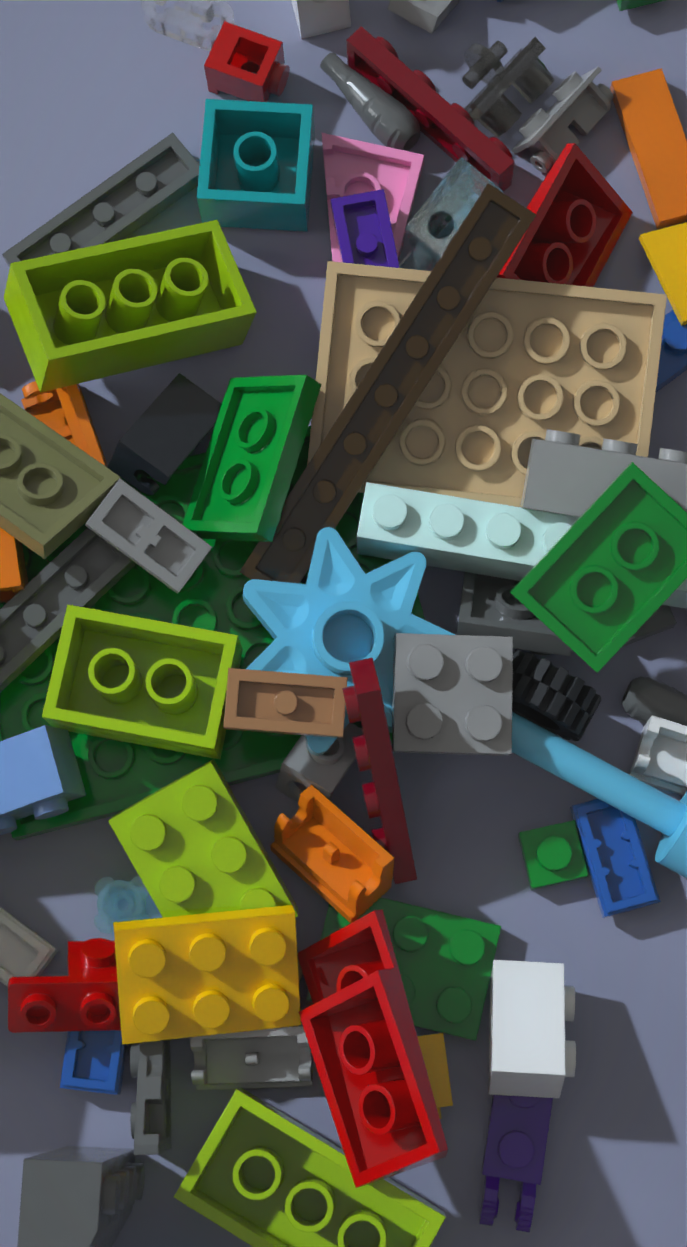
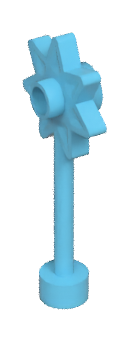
M331 527L323 528L317 534L306 584L252 579L243 588L245 604L274 638V641L246 669L348 677L347 687L353 686L349 662L373 658L382 693L388 730L391 733L394 635L396 633L455 634L411 614L427 565L426 558L422 553L410 552L365 574L339 533ZM345 705L344 729H345V728L347 727V725L349 724V719H348V714H347V710H346V705ZM512 712V753L663 833L656 850L655 861L687 878V792L678 801ZM305 736L306 747L312 755L320 756L328 751L337 738Z

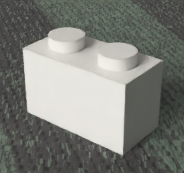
M493 960L490 980L488 1094L560 1098L565 1077L575 1076L576 1043L575 1041L565 1040V1021H574L575 987L564 985V963Z

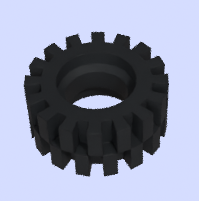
M515 650L513 652L512 711L551 733L558 734L563 739L581 740L601 702V696L596 694L597 691L593 687L584 685L585 681L579 677L569 675V671L561 666L557 668L552 665L551 661L544 658L539 660L534 654L528 652L524 654L520 650Z

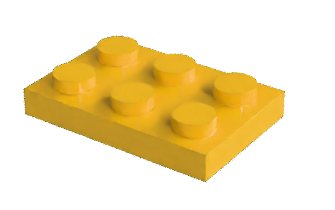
M292 905L113 922L122 1045L301 1025L298 1013L300 1011L296 919Z

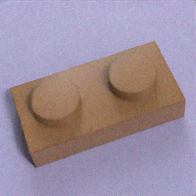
M228 668L224 729L343 738L345 700L342 688L347 687L348 677Z

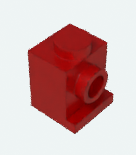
M224 21L204 64L209 92L218 95L222 91L247 101L267 102L271 94L280 96L284 91L290 71L289 65L285 64L282 41Z

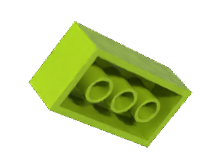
M218 220L11 263L4 293L5 303L40 393L243 345L257 313Z
M243 1088L235 1090L174 1195L175 1199L252 1247H430L446 1218L443 1210L389 1177L355 1188L343 1149Z

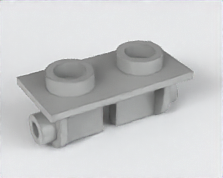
M598 66L582 76L575 71L564 79L552 93L557 101L547 112L540 108L525 121L519 129V132L524 137L511 151L516 154L528 148L534 154L530 158L533 166L540 172L546 173L549 168L553 167L567 143H576L578 145L580 140L570 131L568 125L572 123L584 136L611 109L610 101L614 98L611 90L604 84L599 83L596 86L592 82L602 71L601 68Z

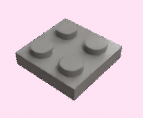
M396 633L394 635L393 753L511 755L513 637Z

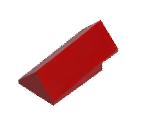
M576 143L566 144L528 204L527 209L535 213L536 217L496 278L594 287L633 212Z
M383 909L374 910L297 953L313 1005L298 1013L355 1188L445 1158L448 1152Z

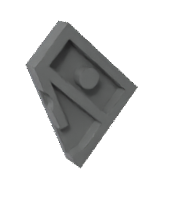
M170 1040L132 1043L130 1049L131 1077L137 1078L136 1102H132L130 1116L131 1136L134 1139V1155H156L172 1149Z

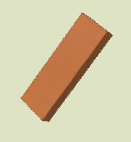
M662 68L612 81L610 90L614 96L613 102L657 230L687 222V139Z

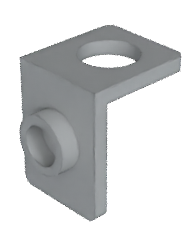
M349 723L343 731V738H337L328 751L320 756L312 755L308 751L305 735H301L282 763L276 788L298 802L303 791L293 781L307 788L312 784L331 801L335 788L356 759L352 737L363 735V730L357 725Z

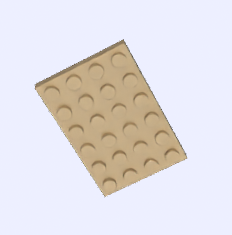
M327 261L316 381L322 385L311 422L307 465L431 271ZM496 278L359 492L365 493L366 482L523 508L521 500L532 439L545 440L547 429L581 435L579 446L602 450L603 439L638 444L636 455L648 457L667 294Z

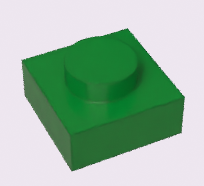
M575 820L518 833L531 890L588 877Z

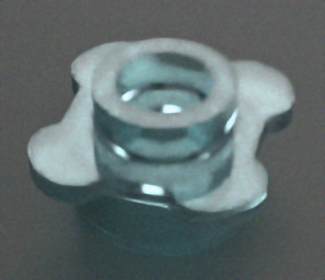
M107 876L101 878L96 883L95 893L98 896L97 908L99 913L94 918V924L100 932L105 934L112 933L114 931L113 922L151 919L150 915L146 912V898L150 894L140 876L134 877L131 881H115L112 877ZM122 899L128 902V907L125 910H119L118 902Z

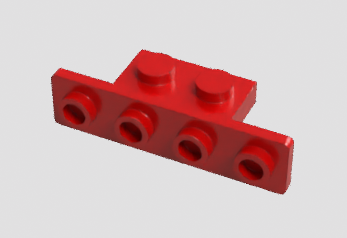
M93 938L87 941H68V976L10 978L8 981V1030L12 1033L121 1030L115 941L103 938Z

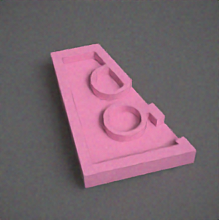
M322 133L332 261L342 262L331 209V199L382 189L385 192L399 261L424 166V155Z

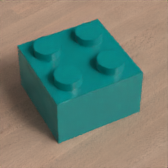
M206 99L197 188V203L202 223L218 220L220 227L308 232L315 145V124L312 104Z

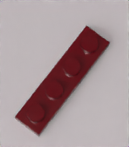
M361 26L346 40L347 65L379 86L410 110L420 123V131L456 163L462 159L459 166L484 188L489 183L502 193L511 186L515 161L511 152L502 141L496 137L488 138L474 126L472 117L462 106L457 103L450 105L436 92L434 84L426 74L417 69L412 71L399 60L396 50L383 37L378 36L374 38Z
M373 658L349 662L353 686L342 688L349 723L361 721L363 735L354 736L352 739L359 772L371 770L373 782L362 784L369 819L380 816L382 828L371 830L372 836L378 844L394 857L393 879L395 884L417 880L382 693Z

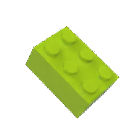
M67 604L42 718L52 727L65 729L70 732L221 759L227 730L224 729L228 668L239 669L243 648L238 635Z
M214 759L117 813L108 820L162 917L292 905L295 911V918L298 917L297 904Z

